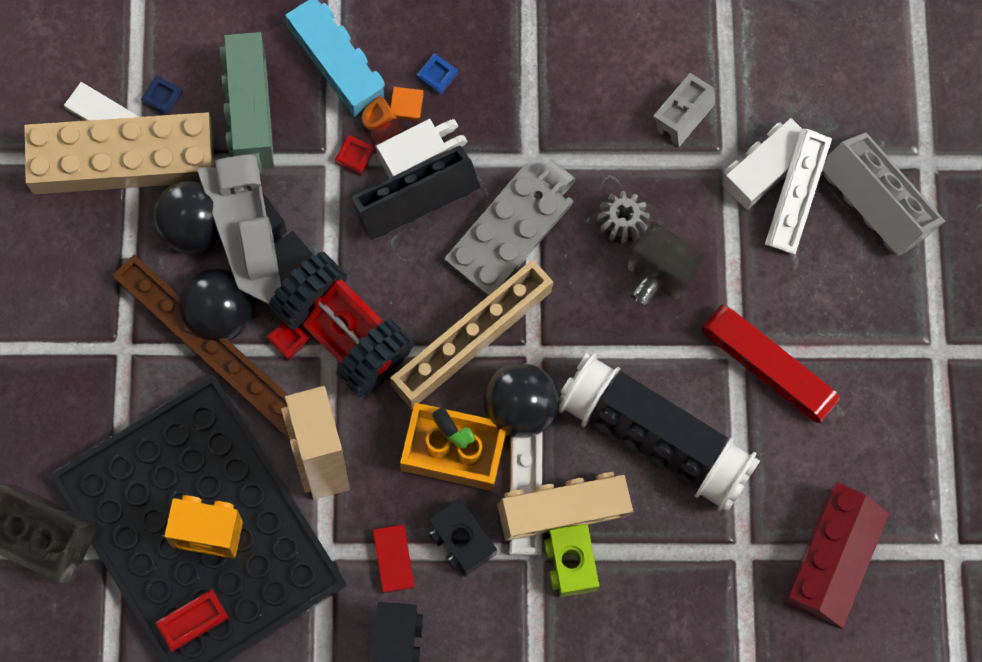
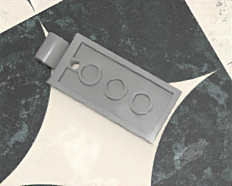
M552 159L544 165L538 175L530 171L531 166L526 163L444 258L448 265L486 296L492 294L514 274L573 203L571 198L565 199L563 195L572 186L575 178ZM535 194H542V198L536 199L534 197Z

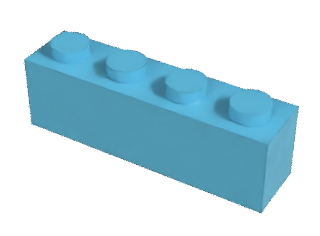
M308 0L285 15L287 28L354 118L363 113L364 109L378 96L384 98L383 87L385 83L377 71L372 72L366 65L368 63L366 56L360 48L354 49L349 42L351 38L347 30L342 25L339 27L333 21L334 15L326 3L321 4L318 0Z

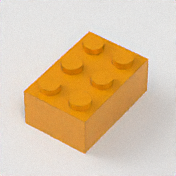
M414 403L400 462L401 471L493 491L506 432L501 429L498 431L496 429L497 426L491 419L446 409L459 431L464 427H469L475 437V441L468 444L467 448H458L442 435L432 418L433 412L439 408Z

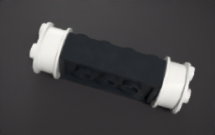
M586 353L577 367L578 371L574 378L570 377L561 391L562 395L559 398L560 407L558 411L562 413L566 410L581 419V426L583 427L592 418L591 422L595 424L600 432L606 435L612 434L620 439L627 449L633 452L639 451L647 456L654 466L671 471L685 485H693L698 488L703 478L706 477L694 497L698 498L702 495L718 505V512H721L722 509L728 512L760 460L755 458L757 453L748 454L734 445V439L731 437L719 456L718 454L727 442L728 437L620 371L621 368L612 369L597 359V353H594L592 356Z

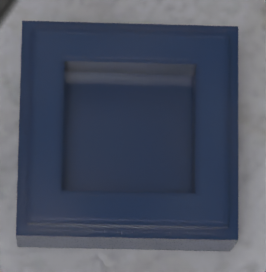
M156 75L141 98V102L162 115H170L183 95V90Z

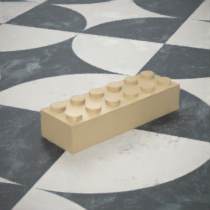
M209 112L24 125L26 184L33 194L164 186L183 180L201 181L197 169L215 167L214 127Z
M325 386L285 396L287 407H283L281 410L305 493L311 491L313 500L349 491L350 487L343 451Z

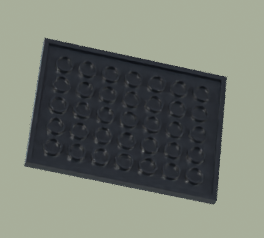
M214 374L50 474L163 662H229L347 587L345 580ZM183 495L202 499L201 503L214 505L215 501L233 504V509L238 510L243 520L236 558L232 559L172 548L164 536L173 498L182 500ZM213 590L229 619L172 652L158 629L156 622L206 592Z

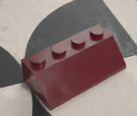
M836 482L829 490L783 603L843 629L889 513L866 494Z

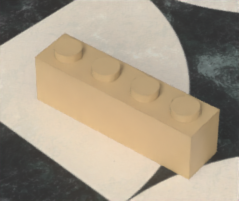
M607 472L595 476L596 480L584 482V478H576L566 481V486L554 488L553 484H546L536 487L533 493L524 494L523 490L505 493V498H502L497 504L505 541L549 533L553 529L582 524L589 525L627 517L633 512L625 475L614 476V472Z

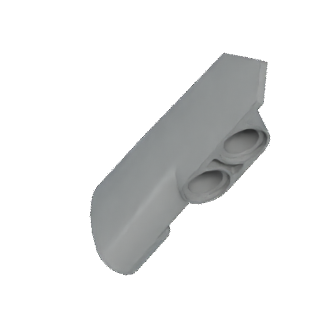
M239 155L216 160V167L198 168L197 171L205 193L213 201L212 214L239 290L269 304L271 297L275 295L276 289L282 285L269 217L266 216L257 158L254 155Z

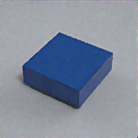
M434 53L416 75V79L441 96L458 75V69Z

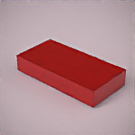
M405 525L373 529L383 594L414 589Z
M210 590L157 621L156 625L173 652L226 621L229 617L214 591Z

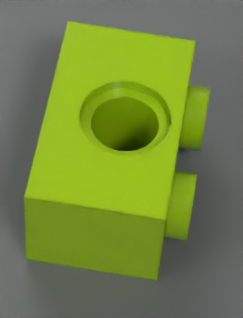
M588 524L550 530L549 539L544 540V547L547 559L552 558L554 570L550 571L552 589H558L559 597L597 591L599 581ZM566 554L575 555L579 560V566L573 569L565 567L562 563V557Z

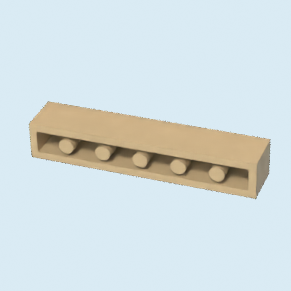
M532 259L391 377V387L412 410L414 403L423 401L552 292L553 281Z

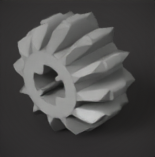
M621 191L619 199L614 194L609 195L608 202L601 203L600 209L602 212L597 217V221L603 223L600 228L601 232L611 231L609 236L611 241L615 240L616 236H621L620 241L622 244L627 242L628 236L634 241L638 240V232H646L647 225L645 222L649 221L650 214L644 212L647 206L646 203H636L637 194H633L631 199L626 198L627 194L625 191Z

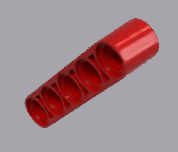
M723 304L720 305L702 326V332L706 337L810 420L819 424L822 423L839 402L840 397L836 391L730 307Z

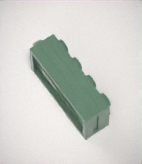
M261 32L224 35L225 46L220 47V59L224 71L222 87L226 99L224 114L228 126V132H226L227 149L229 150L230 157L239 155L256 156L260 174L262 169L275 168L267 65Z

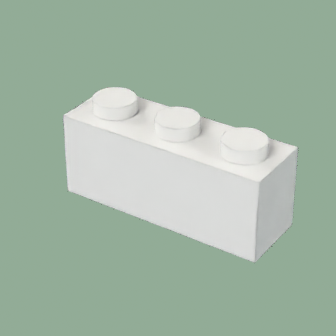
M792 118L785 124L777 123L768 132L769 138L762 144L757 141L746 152L747 157L741 163L738 160L734 161L724 172L726 177L722 186L747 211L787 176L802 129Z

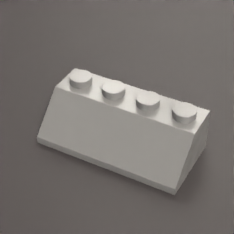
M866 132L841 142L826 157L822 169L826 180L837 186L843 193L844 200L860 212L865 224L872 230H875L883 238L886 248L898 256L911 250L945 222L940 214Z

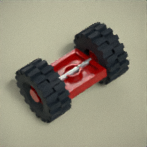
M319 252L316 256H311L308 261L302 262L297 270L294 269L290 273L291 275L283 280L282 286L276 289L275 295L270 299L269 307L291 329L296 330L297 327L301 328L304 326L340 363L336 371L337 376L358 397L369 394L381 382L383 383L390 374L394 373L397 366L403 363L404 358L410 354V350L414 347L415 342L392 319L385 320L384 322L345 283L348 275L325 252Z

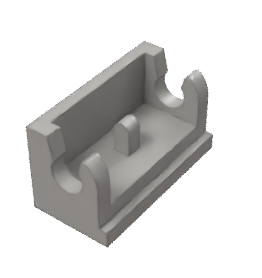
M689 73L654 114L653 119L656 120L659 133L662 135L667 131L671 135L672 143L680 147L715 105L714 87Z

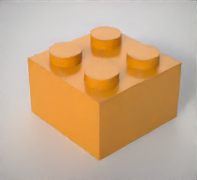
M183 495L182 500L173 498L164 536L172 548L232 559L236 558L243 520L238 510L233 509V504L215 501L214 505L201 503L202 499Z

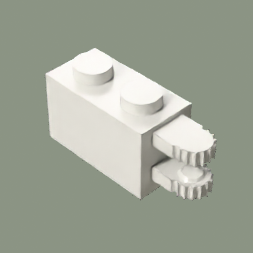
M428 119L377 145V157L387 175L391 178L459 145L463 147L467 140L464 135H459L444 143L441 138L458 128L455 119H452L435 127L432 121Z

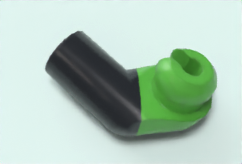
M439 408L433 412L432 418L442 435L456 447L467 448L468 444L475 441V437L469 427L458 430L445 408Z

